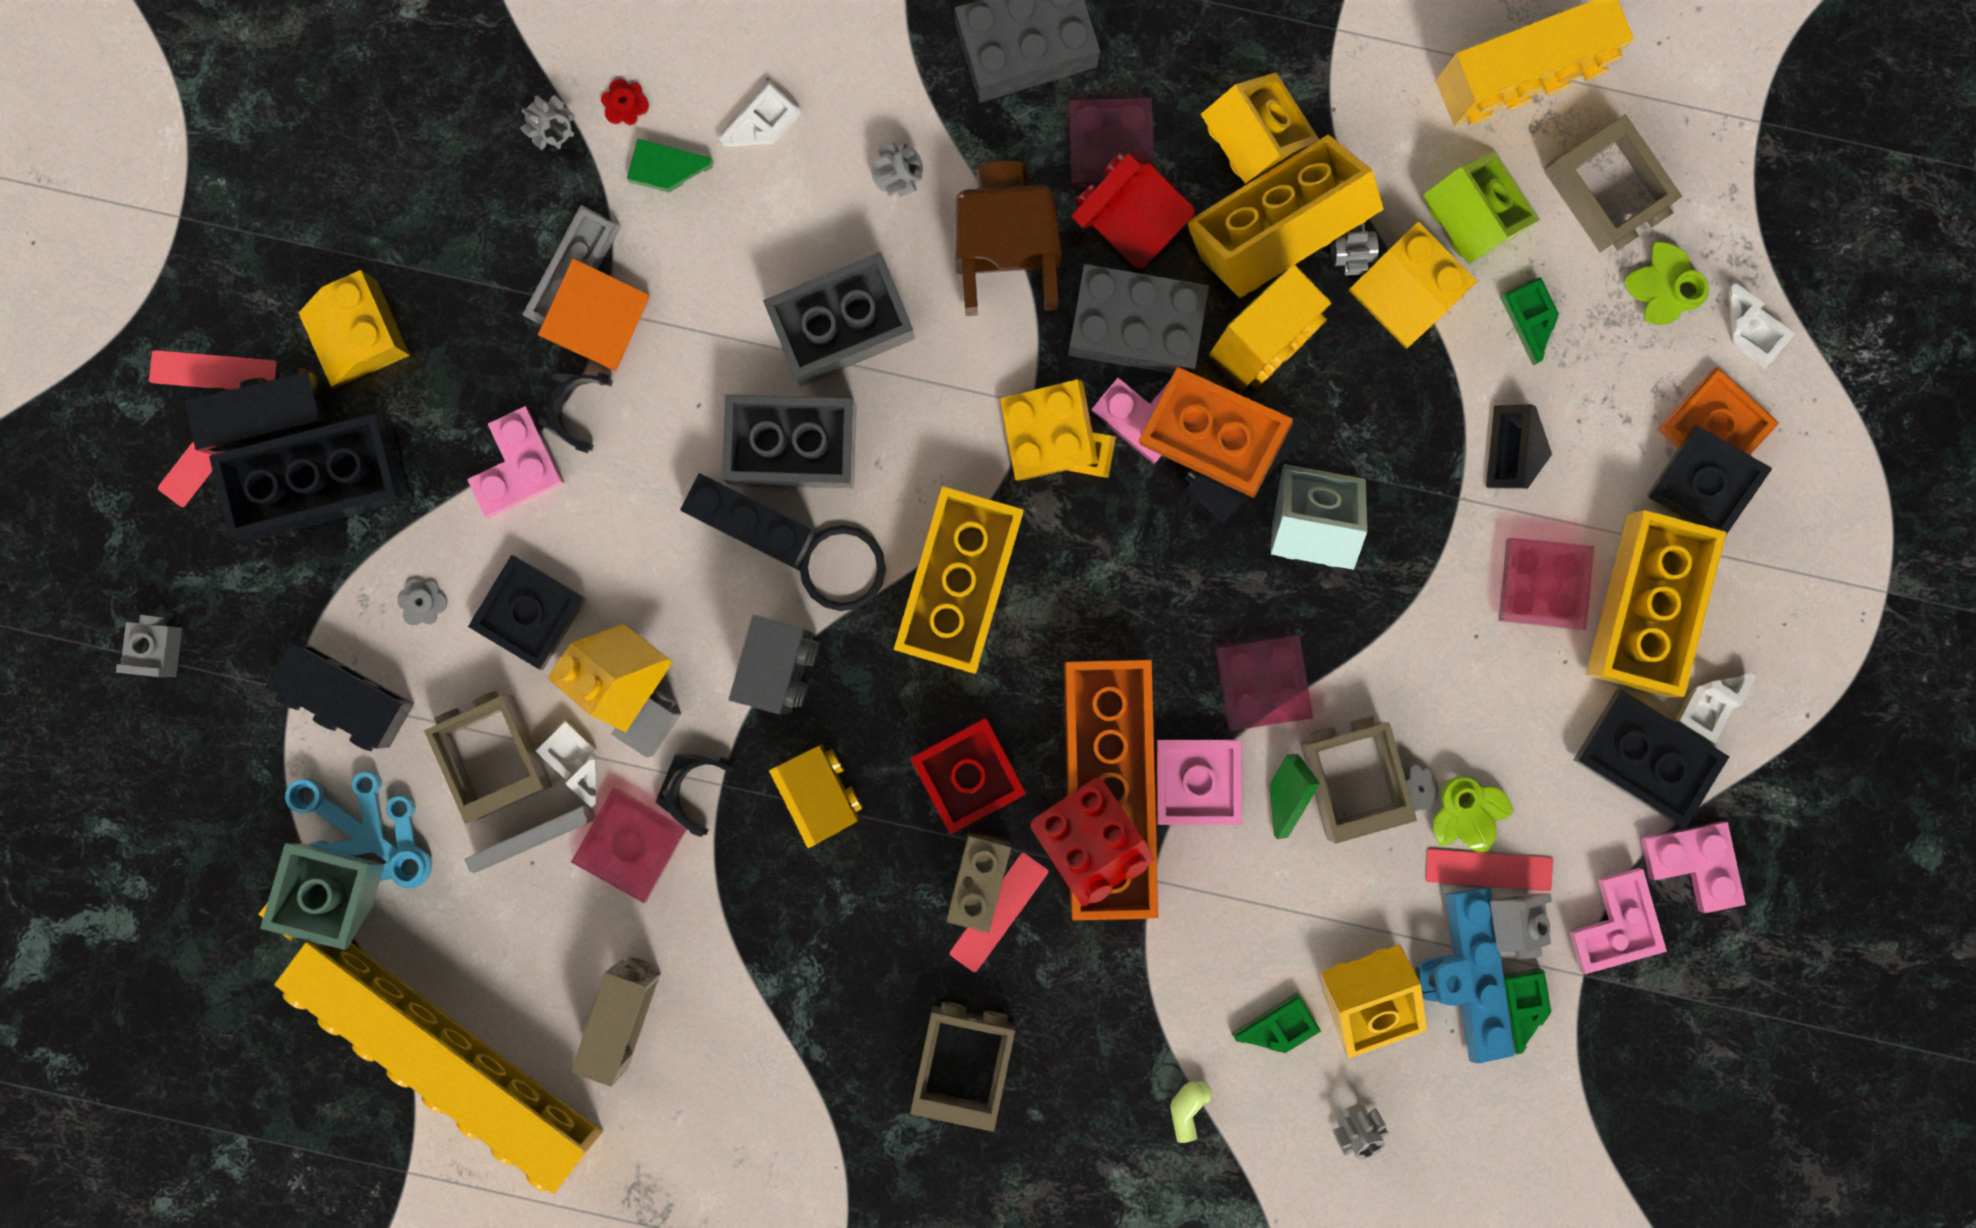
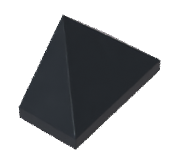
M1532 404L1496 405L1493 411L1486 488L1528 489L1552 456L1536 406Z

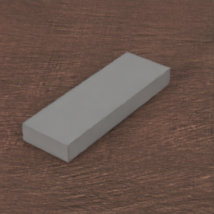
M581 205L522 315L542 326L572 258L598 270L620 226Z
M586 805L471 855L464 860L469 872L476 873L595 821L594 818L596 816L593 809Z

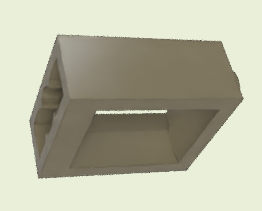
M1626 114L1557 159L1544 171L1599 252H1602L1612 244L1618 251L1639 237L1635 229L1647 221L1652 228L1672 215L1674 212L1670 205L1683 197ZM1615 143L1656 201L1617 229L1576 171V169Z
M497 691L490 692L473 700L475 708L461 714L458 708L445 712L434 718L435 726L424 730L465 824L477 821L552 787L541 758L535 751L536 747L513 695L498 696ZM502 711L530 776L478 799L450 734Z
M1375 716L1350 722L1351 730L1337 734L1334 727L1310 733L1312 741L1301 743L1306 765L1320 782L1315 792V797L1327 839L1335 844L1417 821L1390 722H1376ZM1374 736L1393 805L1337 820L1318 752Z
M969 828L948 909L947 922L987 933L990 932L1011 851L1009 838Z
M628 957L627 961L620 960L604 973L570 1073L612 1087L627 1071L661 973L651 970V963L639 958Z
M942 1002L941 1007L932 1006L910 1114L994 1132L1015 1034V1023L1008 1022L1007 1015L995 1011L985 1010L983 1011V1016L966 1013L967 1007L957 1003ZM940 1023L1001 1035L987 1103L926 1090Z

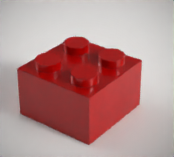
M986 717L910 758L950 834L1026 795Z

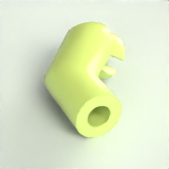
M1192 1081L1185 1084L1171 1101L1170 1110L1176 1140L1179 1143L1197 1139L1193 1116L1212 1097L1211 1088L1204 1081Z

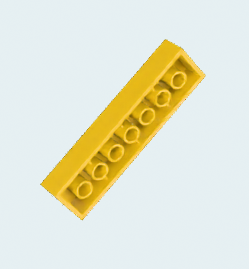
M312 941L306 942L274 984L284 992L283 998L289 1004L298 1009H307L319 1018L317 1022L321 1028L330 1034L343 1036L353 1044L352 1049L358 1056L367 1061L375 1060L388 1070L387 1076L394 1083L402 1087H411L422 1096L421 1100L425 1106L436 1113L444 1112L457 1122L456 1127L462 1134L474 1140L479 1138L492 1148L491 1153L498 1161L508 1166L513 1164L524 1172L528 1183L542 1192L548 1190L554 1195L574 1172L603 1132L353 943H350L349 947L343 950Z

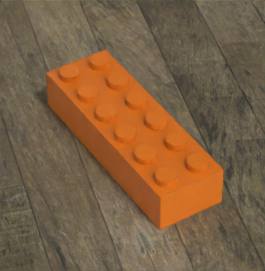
M1152 660L1064 662L1067 796L1092 779H1102L1155 858V860L1148 864V867L1142 874L1135 878H1126L1114 886L1110 894L1099 902H1090L1083 907L1069 888L1072 920L1159 918Z

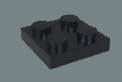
M1695 424L1647 496L1692 523L1728 533L1773 468Z
M511 555L468 627L537 669L544 670L587 598L517 556Z

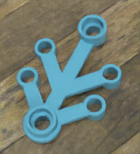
M371 771L357 774L352 781V789L359 799L362 822L326 798L322 785L314 779L296 780L288 786L285 800L291 810L297 813L314 811L353 838L333 843L316 841L308 845L319 846L323 849L351 856L373 852L388 862L384 863L380 881L392 879L397 885L404 888L418 887L427 881L432 871V861L428 853L424 849L417 847L415 843L411 817L415 813L416 804L407 795L395 796L388 801L386 811L388 816L394 820L397 846L385 839L377 793L382 786V781L378 774ZM364 777H369L372 780L373 787L369 792L364 791L361 787V781ZM307 787L314 792V799L311 803L306 802L303 798V792ZM399 800L404 801L407 805V812L403 816L397 814L395 810V805ZM408 859H413L417 863L418 868L415 874H410L405 868Z

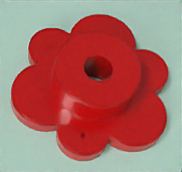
M615 79L611 82L609 92L604 93L601 97V103L606 107L605 117L608 122L620 124L624 121L626 125L631 126L636 124L638 116L647 113L649 102L642 95L643 90L638 83L628 84L623 79ZM622 100H627L626 103L621 104Z

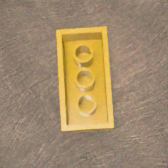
M1592 0L1456 53L1436 79V83L1453 125L1468 121L1469 125L1472 126L1493 116L1492 111L1506 106L1508 111L1515 110L1532 101V95L1545 91L1546 96H1550L1568 88L1571 85L1569 82L1583 76L1585 81H1589L1609 71L1608 65L1623 57L1622 51L1634 40L1619 0Z
M1328 134L1193 217L1187 222L1200 259L1241 298L1289 269L1293 264L1295 265L1322 247L1329 245L1351 229L1363 224L1369 218L1384 210L1373 170Z
M1293 264L1226 328L1207 357L1240 392H1243L1249 385L1256 390L1284 361H1287L1327 320L1322 313L1331 302Z
M945 486L941 487L894 650L976 674L1023 516V509Z
M1647 510L1627 514L1585 675L1664 697H1685L1727 532Z

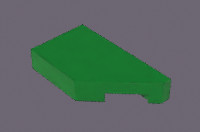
M637 139L627 180L634 184L669 193L702 171L710 170L714 162L709 157Z
M1542 277L1511 290L1500 297L1532 365L1543 361L1544 351L1550 334L1554 330L1559 316Z
M1299 754L1286 755L1270 783L1273 833L1276 839L1289 837L1320 785L1318 779Z
M1541 968L1503 974L1514 1053L1516 1055L1523 1054L1527 1048L1526 1044L1552 1012L1545 971Z
M1295 993L1231 1034L1237 1042H1245L1287 1053L1321 1032L1299 994Z

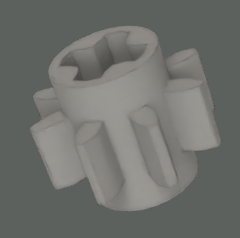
M537 95L535 96V102L531 103L527 109H522L527 124H524L520 129L529 138L532 137V142L539 149L543 150L547 143L554 145L557 149H561V144L568 137L574 136V133L571 131L570 121L575 118V115L569 109L564 108V103L558 97L553 95L548 103Z
M892 142L878 149L880 157L872 160L873 165L871 169L872 178L876 186L880 190L887 192L889 196L898 193L902 197L916 191L917 188L914 182L921 180L923 173V163L919 154L914 149L907 147L905 143L897 147Z
M1363 223L1330 243V254L1333 266H1344L1345 276L1365 274V270H1368V263H1376L1378 260V238L1376 232L1365 231Z
M1354 1105L1338 1115L1336 1121L1339 1127L1333 1129L1332 1132L1345 1156L1353 1151L1357 1159H1367L1376 1155L1384 1148L1385 1142L1382 1137L1388 1135L1389 1132L1376 1108L1367 1112L1363 1105Z

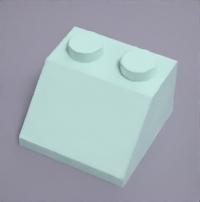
M1284 464L1272 523L1271 555L1354 570L1367 534L1366 479Z

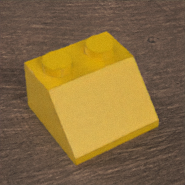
M1277 72L1235 84L1201 113L1202 118L1207 124L1210 136L1220 144L1230 160L1231 169L1245 184L1252 182L1319 140Z
M1418 221L1349 291L1407 349L1478 281Z
M362 270L321 287L299 311V316L333 389L410 356L377 280Z
M621 624L572 642L562 657L556 662L548 679L589 715L626 733L674 661L629 626Z
M823 744L769 770L808 848L858 822L860 817L857 811L863 809L853 787L850 786L845 789L838 775L844 769L833 748L826 751Z
M1401 944L1390 948L1377 949L1368 956L1348 963H1338L1330 969L1321 972L1325 997L1348 1059L1427 1031L1421 983Z

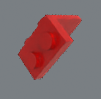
M1141 152L1128 153L1126 156L1120 153L1105 168L1104 172L1108 176L1097 188L1092 184L1078 197L1075 203L1079 208L1071 217L1082 228L1094 226L1133 267L1142 269L1194 217L1195 208Z
M1100 778L1092 779L1031 821L1032 831L1083 907L1090 902L1096 903L1103 900L1110 894L1114 886L1126 878L1131 879L1139 876L1146 870L1148 864L1155 860L1133 823L1107 785Z

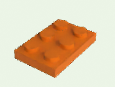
M1177 367L1141 434L1139 443L1145 448L1254 498L1293 424V419Z

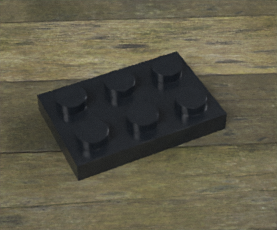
M1616 689L1573 761L1677 826L1687 828L1730 756L1624 690Z

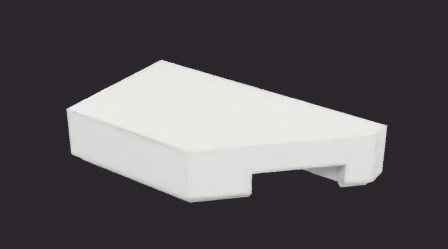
M769 82L718 139L724 146L774 144L802 113L792 101Z

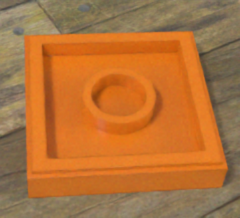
M572 258L538 336L616 372L651 295Z
M1716 367L1704 377L1657 430L1674 446L1679 448L1692 427L1697 424L1751 455L1779 422L1720 368Z

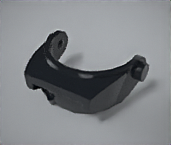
M598 372L597 376L552 374L538 424L575 447V450L588 453L589 450H593L594 445L572 438L566 431L561 417L563 403L567 395L581 385L598 383L612 387L613 380H611V376Z
M676 753L655 802L670 813L691 834L699 837L707 835L709 831L707 827L693 822L684 813L679 799L681 783L692 769L702 765H714L722 770L733 772L735 767L732 765L733 761L724 757H720V760L717 761L694 754Z

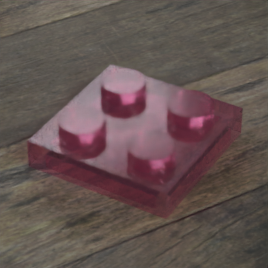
M1152 98L1069 101L1071 187H1087L1092 184L1099 186L1108 176L1104 172L1105 168L1120 153L1126 156L1128 153L1141 152L1154 166Z
M1519 538L1506 539L1498 622L1587 630L1594 546Z
M1300 636L1215 649L1228 731L1313 718Z
M612 788L571 863L640 902L646 903L687 829L621 790Z

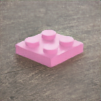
M1156 740V824L1242 825V740Z

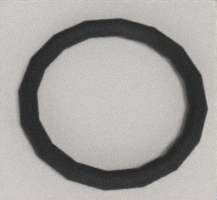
M846 525L829 527L818 533L800 568L802 584L810 597L823 607L837 611L858 609L871 601L882 587L886 572L884 554L876 540L862 529ZM848 534L860 538L869 545L876 558L877 573L873 585L865 595L855 601L840 603L828 600L817 592L810 581L808 565L811 553L821 541L829 536Z

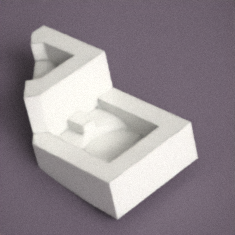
M1735 282L1729 290L1732 344L1766 370L1794 338L1796 333L1763 311L1762 307L1765 303Z
M1748 673L1734 678L1712 681L1692 688L1673 722L1710 745L1715 744L1732 710L1742 706L1756 676Z
M565 719L535 751L566 780L565 784L592 808L596 804V747L572 723Z

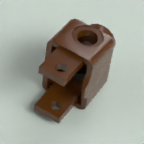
M1012 160L994 161L978 166V189L963 190L956 196L955 262L956 273L963 274L965 316L978 315L976 273L1041 269L1044 311L1057 310L1058 288L1056 267L1060 266L1062 251L1053 191L1047 185H1028L1027 166L1023 162Z

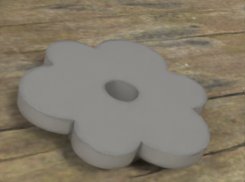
M412 579L407 582L405 594L398 598V605L404 609L403 618L408 624L418 625L422 621L425 624H433L437 620V614L442 613L446 609L447 599L444 595L438 593L439 586L437 583L432 581L424 583L418 579ZM420 599L423 600V604L421 606L419 605Z
M1410 765L1407 769L1406 782L1414 810L1430 811L1432 801L1438 797V786L1432 780V772L1428 768L1422 769L1419 765Z

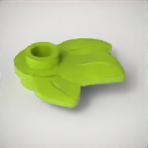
M1655 242L1652 244V266L1635 270L1624 279L1625 287L1630 295L1640 302L1647 303L1644 310V321L1654 325H1666L1676 321L1683 311H1691L1700 307L1706 301L1709 294V284L1706 277L1699 271L1691 268L1687 253L1679 247L1665 242ZM1681 284L1690 287V297H1685L1681 294Z
M1458 776L1448 780L1441 790L1442 807L1433 818L1432 829L1440 846L1449 845L1460 838L1471 850L1485 853L1492 847L1496 839L1497 827L1495 822L1510 817L1513 814V806L1505 793L1497 787L1480 786L1477 781L1470 777ZM1468 792L1467 799L1462 804H1459L1460 796Z

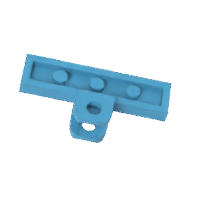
M1478 887L1445 893L1454 956L1445 955L1429 958L1416 966V975L1421 983L1423 999L1433 1002L1438 1001L1449 1006L1461 1005L1470 1062L1479 1064L1515 1056L1501 955L1497 951L1490 901H1492L1491 888ZM1431 973H1433L1436 987L1434 988L1429 985L1428 981Z

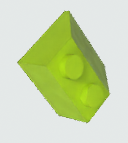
M1495 151L1459 167L1423 194L1428 203V210L1431 216L1443 225L1451 238L1452 248L1460 257L1466 260L1468 265L1487 255L1540 220Z

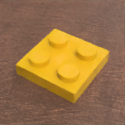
M1077 379L1000 398L1015 480H1026L1098 463L1082 380Z

